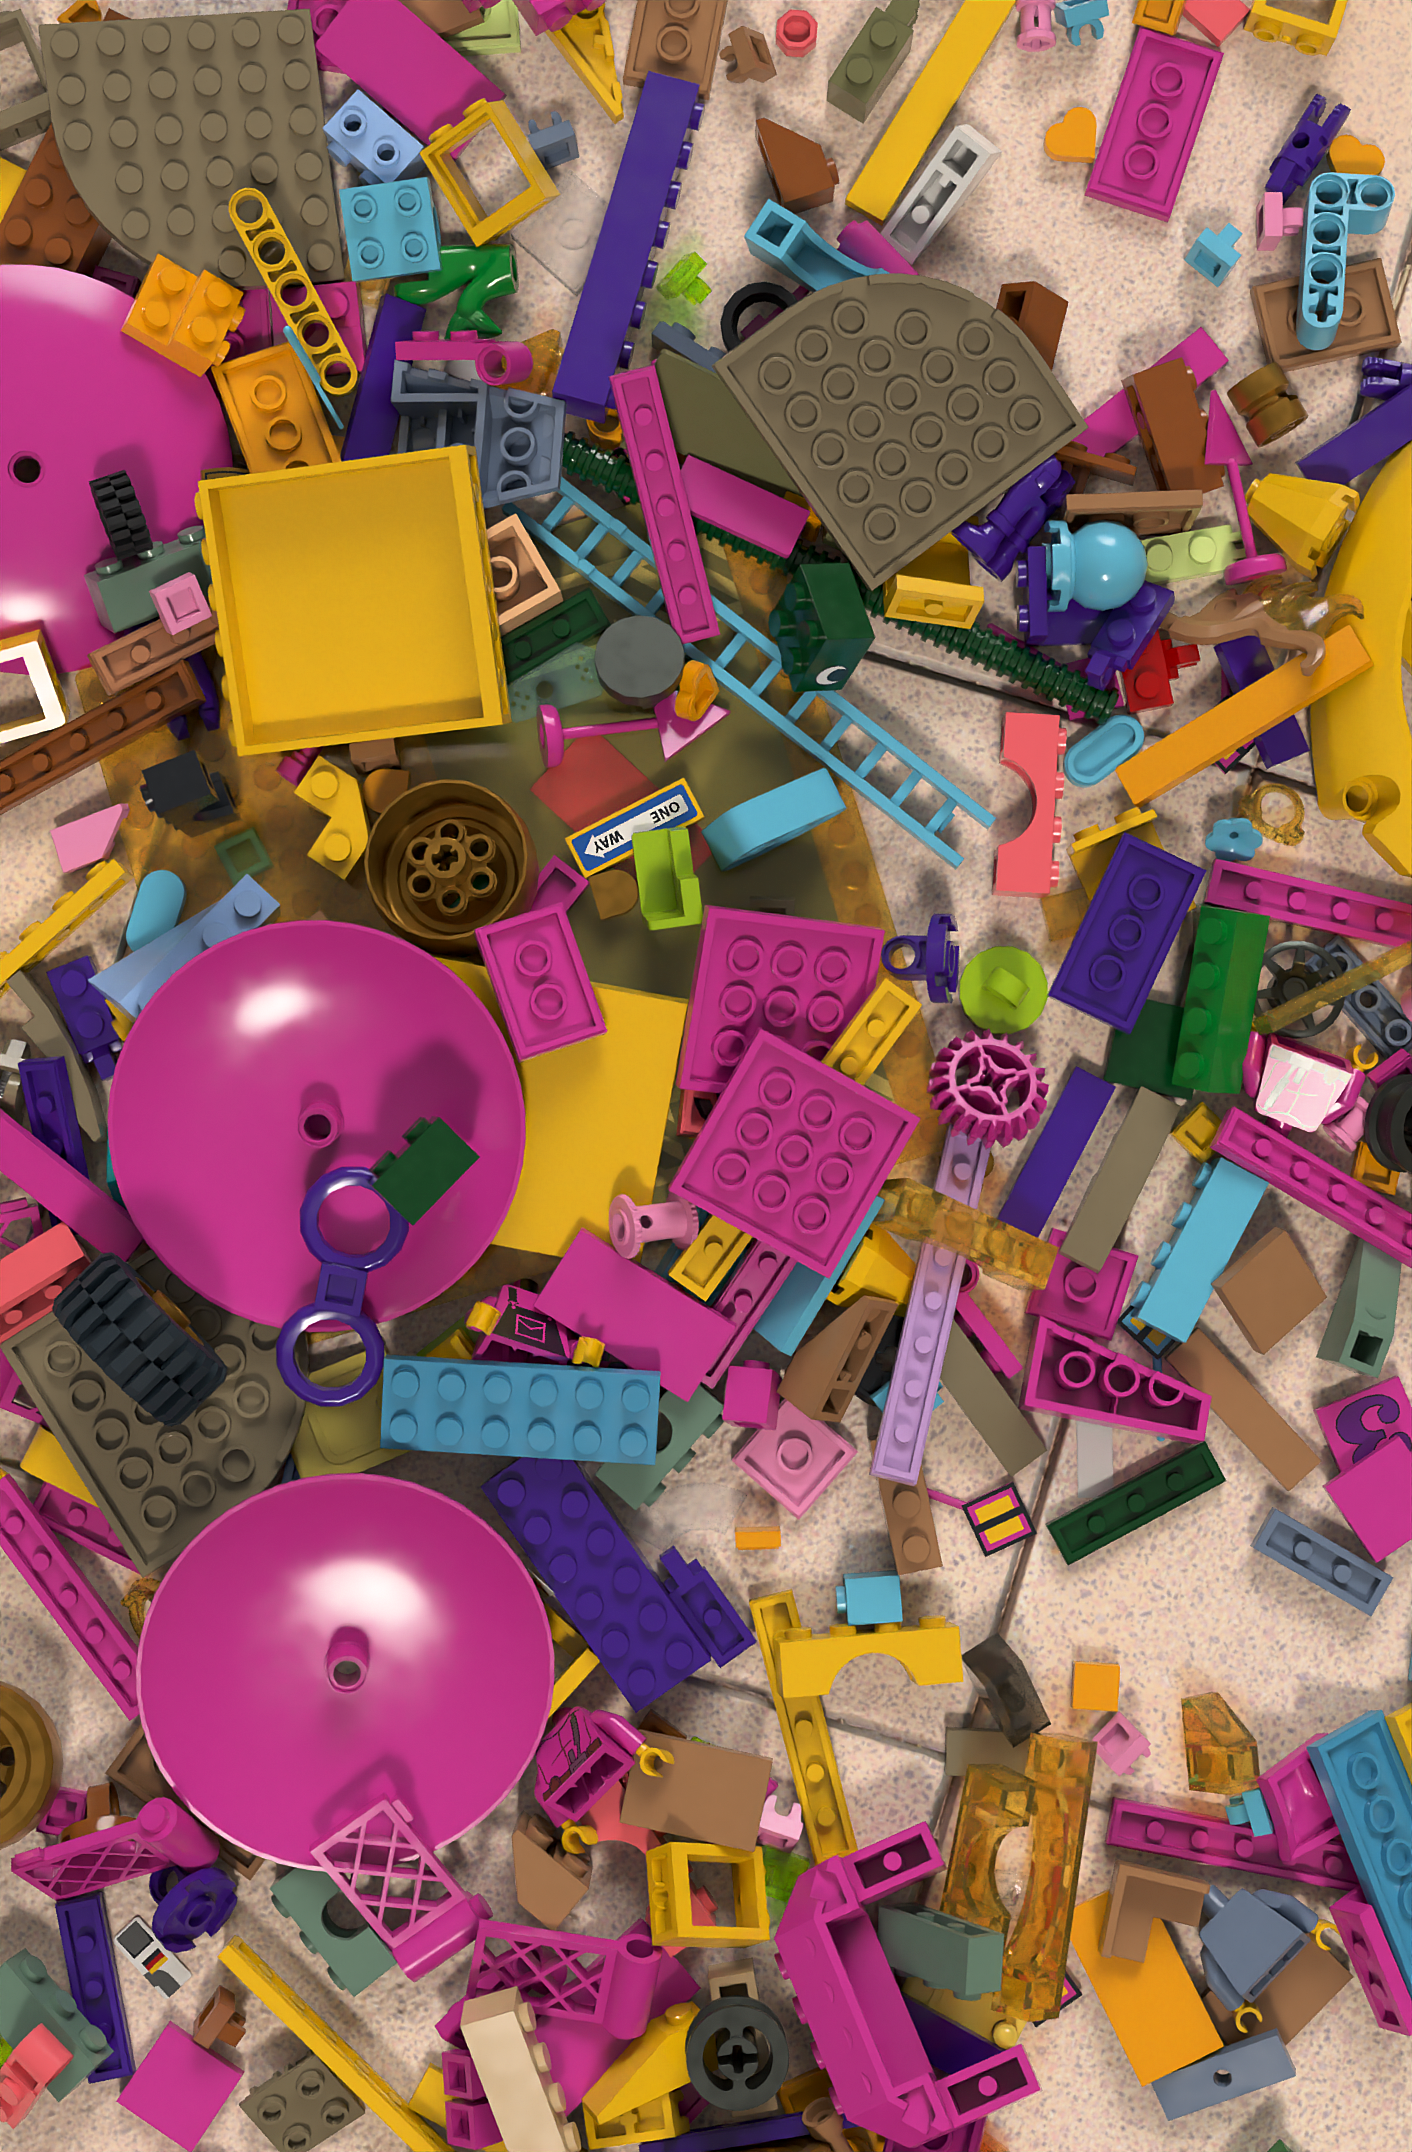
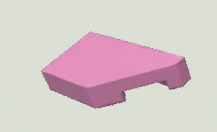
M120 803L50 830L63 873H72L109 859L116 843L113 841L123 818H127L129 814L128 804Z

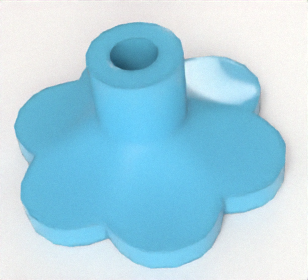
M1245 818L1218 820L1213 825V832L1209 833L1205 839L1206 848L1214 851L1217 859L1229 862L1235 859L1240 861L1251 860L1255 855V849L1260 847L1263 842L1262 833L1253 829L1251 821Z

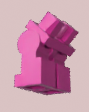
M469 2049L443 2051L444 2094L459 2097L445 2101L448 2144L478 2150L502 2142L503 2138Z

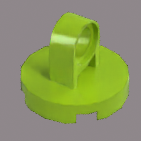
M995 946L979 952L965 966L959 980V1000L964 1015L977 1028L983 1031L990 1028L992 1035H1001L1006 1032L1007 1034H1013L1028 1028L1041 1015L1048 998V982L1041 965L1029 953L1013 946Z

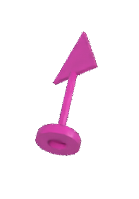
M1213 390L1210 392L1205 465H1226L1247 559L1228 565L1224 571V580L1226 585H1238L1281 574L1287 570L1285 558L1280 554L1274 553L1257 556L1238 466H1250L1253 463L1217 391Z
M675 690L669 697L653 707L655 717L562 728L558 710L550 704L538 705L536 715L537 732L542 761L546 768L559 766L564 758L565 739L658 728L664 761L666 762L728 716L731 711L710 704L703 716L696 721L678 717L675 712V701L679 692Z

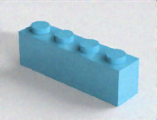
M1222 1157L1213 1159L1210 1164L1204 1162L1192 1182V1186L1196 1187L1197 1190L1190 1204L1184 1201L1172 1220L1171 1225L1176 1227V1230L1169 1244L1163 1241L1152 1258L1151 1265L1156 1267L1148 1283L1141 1281L1131 1298L1130 1305L1134 1306L1135 1309L1130 1317L1177 1342L1186 1343L1214 1290L1211 1283L1222 1274L1269 1182Z

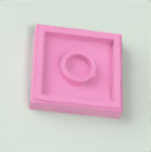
M784 1398L779 1403L776 1430L757 1429L731 1460L797 1519H800L858 1451L827 1423L821 1420L810 1419Z

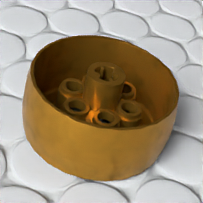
M443 779L422 783L403 792L384 809L376 820L366 844L364 868L367 888L379 915L393 932L425 951L457 957L480 953L474 936V930L530 912L537 894L539 865L535 843L526 823L511 805L500 796L485 787L467 781ZM459 833L456 840L450 837H443L445 835ZM475 843H484L489 846L488 852L481 857L472 854V847ZM426 848V851L424 853V860H418V858ZM449 856L458 857L457 862L450 864V870H443L440 865L442 860ZM480 874L487 875L490 879L489 885L482 890L475 889L472 884L473 879ZM420 878H428L431 881L430 889L422 894L417 893L416 885ZM449 893H458L461 897L460 904L452 909L447 908L444 905V898Z
M0 1681V1753L6 1747H12L15 1761L14 1764L6 1766L2 1764L0 1758V1781L4 1782L7 1786L6 1792L0 1799V1850L19 1842L34 1830L49 1812L60 1788L64 1764L61 1740L53 1720L39 1702L20 1688Z

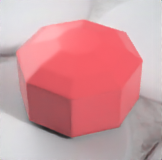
M790 9L777 20L776 45L786 56L804 57L816 47L818 23L808 11Z

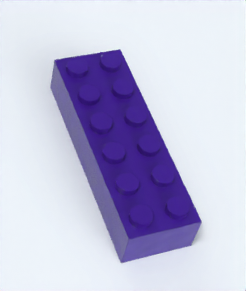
M519 1457L480 1486L549 1588L555 1593L554 1595L635 1713L711 1661L710 1653L668 1595V1589L579 1460Z

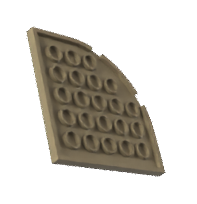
M310 9L39 25L38 30L50 117L60 159L69 180H71L75 190L83 200L88 212L118 244L148 265L153 262L155 256L159 253L197 277L205 269L238 290L269 289L229 214V201L232 195L243 188H255L267 198L312 285L344 282L345 276L329 153L326 148L328 146L327 138L322 129L325 126ZM256 200L245 201L239 208L238 215L240 220L245 223L256 222L263 213V207ZM277 241L267 242L261 249L260 256L262 261L270 265L278 264L285 255V248ZM292 282L285 287H296L304 285L299 282Z
M902 273L874 274L826 286L785 309L711 365L870 591H873L1089 428L1038 350L1025 333L1007 315L976 297L974 293L947 281L921 275Z
M152 1249L128 1264L147 1280L155 1290H160L187 1316L191 1322L190 1325L214 1349V1352L223 1360L228 1368L225 1382L183 1423L168 1427L140 1407L72 1339L68 1331L59 1323V1319L54 1315L53 1311L0 1344L5 1357L142 1578L179 1556L183 1549L208 1524L225 1511L245 1499L265 1491L289 1456L298 1436L307 1402L300 1399L285 1385L276 1365V1342L281 1328L256 1323L208 1301L171 1272ZM302 1331L295 1343V1360L300 1371L309 1379L308 1343L306 1333Z

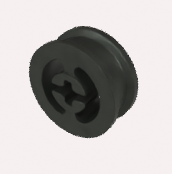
M1401 1074L1390 1078L1377 1089L1367 1108L1364 1129L1370 1153L1380 1165L1392 1171L1408 1172L1412 1174V1074Z
M731 1995L716 1999L697 2013L688 2029L685 2042L688 2074L698 2093L711 2104L732 2111L749 2110L767 2102L782 2086L789 2066L788 2045L779 2018L764 2003L741 1995ZM746 2026H753L761 2031L770 2043L768 2061L764 2068L753 2077L750 2076L758 2067V2052L755 2037L749 2029L745 2028ZM723 2027L725 2029L719 2033L716 2039V2054L719 2070L727 2079H722L713 2074L703 2059V2051L708 2039ZM735 2045L742 2046L743 2051L739 2060H732L731 2054Z

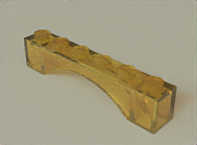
M1031 1732L1024 1780L1029 1794L1033 1824L1031 1869L1026 1895L1017 1924L1003 1952L1001 1991L993 1992L991 2010L1027 2022L1059 2018L1098 1745L1096 1741L1063 1733Z

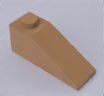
M866 1295L861 1297L795 1353L785 1370L777 1393L812 1420L840 1423L899 1304L891 1299Z

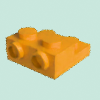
M158 253L149 266L120 331L201 377L212 364L219 367L229 351L231 343L224 340L227 330L231 332L236 330L245 314L246 309L239 305L243 292L205 269L197 277Z

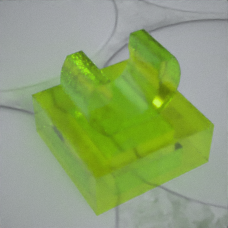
M695 251L685 254L655 288L667 300L677 298L682 294L693 306L696 303L701 304L712 292L711 288L697 276L707 263Z
M766 1846L763 1854V1864L766 1869V1896L788 1903L798 1876L808 1871L810 1859L792 1852L789 1854Z

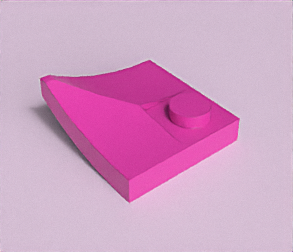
M349 281L314 286L355 363L358 373L361 374L367 346L360 283ZM306 287L284 289L282 294L283 301L290 306L302 304L307 297ZM270 292L273 346L288 341L283 333V328L288 326ZM322 323L310 324L304 332L305 342L312 347L323 346L329 338V330ZM340 363L331 365L326 372V377L351 375L350 369Z
M1316 1733L1256 1779L1273 1821L1279 1856L1282 1861H1292L1340 1834L1306 1748L1308 1745L1328 1735V1733Z

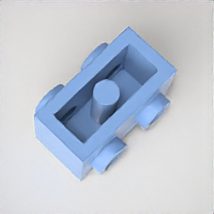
M359 89L322 128L327 138L328 146L326 148L328 153L343 167L350 163L361 173L359 179L365 186L415 179L426 166L419 152L425 149L424 146Z

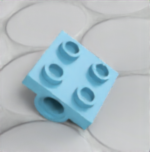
M428 177L339 189L353 282L357 283L443 270L440 255V226Z

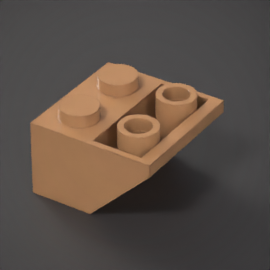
M523 1810L517 1818L512 1833L517 1901L550 1930L555 1931L588 1891L593 1869L588 1864L591 1859L586 1853L572 1854L567 1852L563 1848L562 1842L553 1835L556 1831L555 1828L544 1817L537 1813L531 1817Z

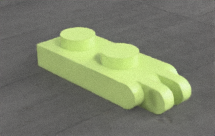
M1231 525L1140 540L1145 547L1148 562L1145 580L1156 585L1222 574L1228 565L1247 559L1244 548L1238 550L1235 548V544L1243 543L1241 531L1232 532Z

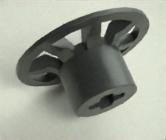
M1288 941L1268 949L1263 955L1262 967L1265 965L1274 977L1269 981L1267 989L1257 991L1254 1008L1255 1017L1269 1031L1291 1039L1315 1036L1326 1030L1337 1019L1345 1002L1346 982L1338 962L1322 947L1305 941ZM1296 949L1291 969L1284 970L1271 959L1281 951ZM1305 950L1317 954L1328 965L1311 974L1304 971ZM1331 972H1333L1337 983L1336 998L1317 991L1316 986L1319 981ZM1258 999H1267L1270 1006L1277 1012L1273 1021L1263 1013ZM1313 1003L1333 1006L1328 1017L1315 1026L1309 1007ZM1298 1013L1307 1029L1290 1030L1280 1025L1288 1015Z

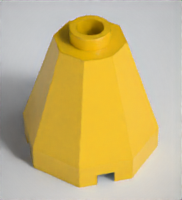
M1269 473L1262 481L1255 479L1245 495L1249 519L1296 571L1312 580L1318 574L1316 566L1323 569L1328 564L1346 535L1351 524L1349 520L1344 518L1347 510L1349 509L1356 513L1360 504L1359 493L1343 484Z
M872 1221L826 1299L838 1306L848 1308L864 1295L891 1299L899 1304L894 1315L905 1317L916 1264L883 1226Z

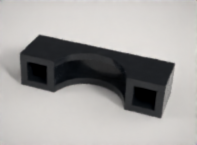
M195 750L141 770L146 784L140 786V791L150 812L155 811L159 819L164 818L168 825L172 824L176 831L181 830L190 838L197 837L241 819L226 778L219 771L209 774L203 757Z

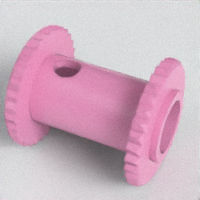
M669 1191L665 1203L635 1206L632 1198H629L626 1194L618 1195L613 1199L609 1209L610 1236L617 1252L622 1257L628 1259L637 1255L641 1247L640 1243L672 1239V1242L678 1249L685 1250L698 1237L699 1218L696 1205Z

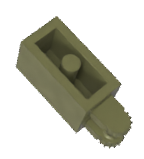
M892 0L885 11L877 7L875 8L828 81L827 102L864 124L910 53L914 32L912 28L918 18L917 12L920 0Z

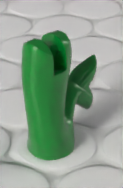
M475 244L443 245L440 248L442 271L428 272V280L405 282L393 287L395 297L415 305H423L434 302L470 283L458 300L456 311L449 321L444 339H451L450 331L477 330L478 336L482 338L498 337L502 334V330L483 311V307L490 300L518 292L519 278L515 250L512 244H484L476 247Z

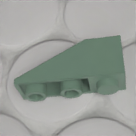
M1361 1238L1358 1240L1316 1357L1349 1371L1378 1378L1394 1336L1402 1263Z

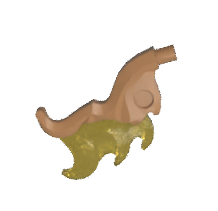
M1271 574L1252 581L1241 595H1238L1237 590L1234 588L1219 594L1199 613L1190 617L1186 615L1178 617L1168 612L1159 627L1168 631L1171 639L1196 645L1219 644L1248 635L1256 636L1260 639L1261 645L1299 650L1306 653L1307 658L1300 663L1302 675L1311 676L1325 658L1326 648L1324 640L1331 626L1338 619L1351 614L1359 619H1364V608L1359 599L1348 594H1332L1325 597L1308 596L1307 594L1318 591L1317 582H1298L1287 585L1284 588H1273L1281 585L1283 578L1282 575Z

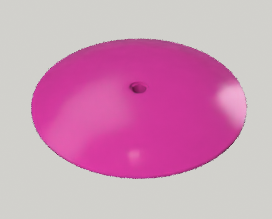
M0 265V640L41 629L56 673L78 671L92 667L87 657L89 653L124 637V630L113 633L101 625L84 578L85 574L96 570L95 565L100 561L116 557L96 508L89 481L125 470L135 490L137 500H139L152 542L161 541L163 544L179 539L177 534L186 528L193 526L204 527V521L199 519L195 509V493L199 492L198 481H200V471L211 468H233L230 439L220 403L205 373L199 377L120 331L134 302V298L109 284L60 268L37 265ZM26 458L35 459L41 468L38 479L31 483L21 482L16 475L18 463ZM24 657L0 663V672L30 675Z
M296 920L265 925L244 931L218 942L192 958L154 993L132 1026L116 1063L109 1097L108 1139L113 1172L121 1197L135 1226L162 1263L184 1284L208 1301L256 1323L282 1329L283 1324L299 1308L315 1302L322 1263L309 1252L300 1233L299 1210L307 1190L322 1175L340 1167L370 1168L387 1150L395 1155L407 1143L401 1136L418 1118L425 1117L429 1120L432 1116L440 1117L480 1158L414 1225L409 1223V1232L401 1251L386 1266L369 1272L362 1311L376 1324L409 1313L439 1296L457 1282L477 1262L493 1241L507 1216L517 1190L523 1166L526 1141L525 1106L516 1065L501 1030L488 1009L472 989L451 969L429 953L406 940L377 929L354 923L330 920ZM313 1114L324 1115L330 1121L331 1132L326 1135L314 1133L308 1125L309 1116ZM344 1186L332 1191L323 1200L319 1210V1228L324 1239L334 1249L349 1255L365 1254L377 1249L386 1240L390 1230V1214L385 1202L374 1191L362 1186ZM320 1320L308 1325L303 1331L338 1332L352 1330L353 1328L337 1320Z
M364 1473L326 1474L305 1477L276 1485L245 1499L208 1524L183 1549L157 1588L145 1617L136 1663V1695L141 1724L152 1755L161 1773L176 1795L210 1829L231 1843L254 1855L279 1864L314 1871L325 1870L310 1853L309 1845L384 1792L390 1799L398 1794L414 1814V1819L409 1823L433 1852L466 1834L483 1821L507 1797L521 1779L533 1759L544 1734L554 1689V1649L546 1610L532 1577L505 1539L470 1509L438 1491L398 1478ZM343 1661H352L359 1666L355 1672L350 1674L341 1673L335 1667ZM381 1811L367 1821L365 1833L391 1836L393 1822L384 1811ZM357 1828V1829H356L355 1831H353V1832L358 1833V1832H359V1828ZM398 1830L397 1837H404L400 1830ZM338 1842L326 1850V1852L334 1861L353 1862L357 1843ZM363 1844L360 1863L385 1866L389 1847ZM395 1847L392 1866L415 1860L420 1855L415 1849Z

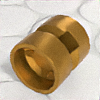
M1277 362L1256 370L1235 384L1227 392V396L1238 415L1248 416L1249 420L1246 428L1258 448L1286 435L1303 423L1309 416L1297 395L1287 394L1286 390L1289 382Z

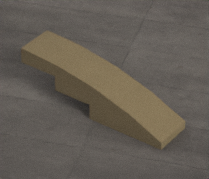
M19 970L6 982L35 1015L21 1028L46 1057H65L78 1123L94 1142L104 1143L107 1141L108 1127L100 1097L89 1069L81 1055L78 1054L70 1031L56 1007L32 975Z
M1142 1086L1136 1091L1119 1130L1114 1134L1097 1173L1089 1183L1058 1254L1097 1274L1100 1272L1159 1156L1181 1109L1180 1105Z
M953 1319L940 1380L1012 1477L1045 1453L1047 1449Z

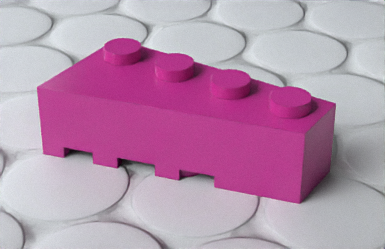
M1042 1316L1033 1321L1018 1409L1190 1444L1204 1442L1212 1396L1159 1371L1147 1368L1135 1362L1134 1359L1119 1352H1113L1092 1342L1093 1340L1056 1325L1055 1322Z

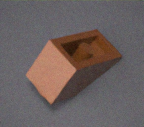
M761 118L756 120L755 138L778 204L793 214H798L833 202L835 185L839 184V176L833 158L825 159L821 145L769 119Z

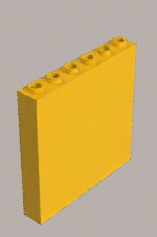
M451 446L198 481L199 492L195 493V509L199 519L204 521L206 538L202 539L201 550L205 564L207 566L210 565L213 584H210L208 587V598L212 610L217 611L219 629L215 632V645L219 656L224 658L226 675L222 676V692L225 700L230 702L233 720L229 721L228 734L232 746L237 747L238 756L478 728L512 722L475 446Z
M425 951L451 969L472 989L488 1009L506 1040L521 1082L526 1124L523 1166L517 1190L507 1216L490 1244L564 1257L583 1227L614 1247L609 1231V1209L613 1199L618 1195L626 1194V1196L632 1198L635 1206L651 1205L653 1201L689 999L590 981L607 1033L518 1063L484 962ZM645 1242L640 1243L639 1252L633 1257L639 1263L642 1261Z

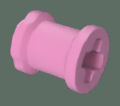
M1016 0V10L1020 13L1021 34L1016 38V45L1019 49L1027 52H1040L1056 45V35L1052 32L1051 11L1056 6L1055 0ZM1034 18L1038 19V27L1034 26Z
M1359 1095L1352 1109L1331 1123L1324 1124L1322 1127L1332 1140L1349 1153L1356 1149L1355 1143L1365 1134V1116L1369 1103Z

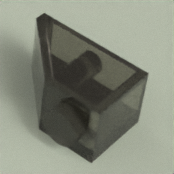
M998 1633L961 1655L962 1663L974 1688L1013 1748L1051 1725L1022 1660Z

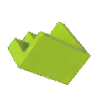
M679 826L633 833L631 839L642 922L648 930L702 924L703 912L699 880L693 872L688 828Z

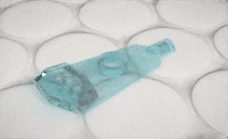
M576 642L508 685L512 721L518 723L536 717L538 705L550 704L558 710L602 696L604 688L599 683L595 669L594 657L596 649ZM579 656L583 657L582 661L578 660ZM582 676L586 677L585 681L581 680ZM590 679L594 680L593 684L589 683ZM544 681L551 683L554 689L552 696L547 699L540 698L536 692L538 684ZM516 692H519V693H520V694H519V697H518V696H515V693H516ZM526 695L530 696L529 700L525 699ZM512 702H516L515 707L511 706ZM522 705L526 706L525 710L521 709Z

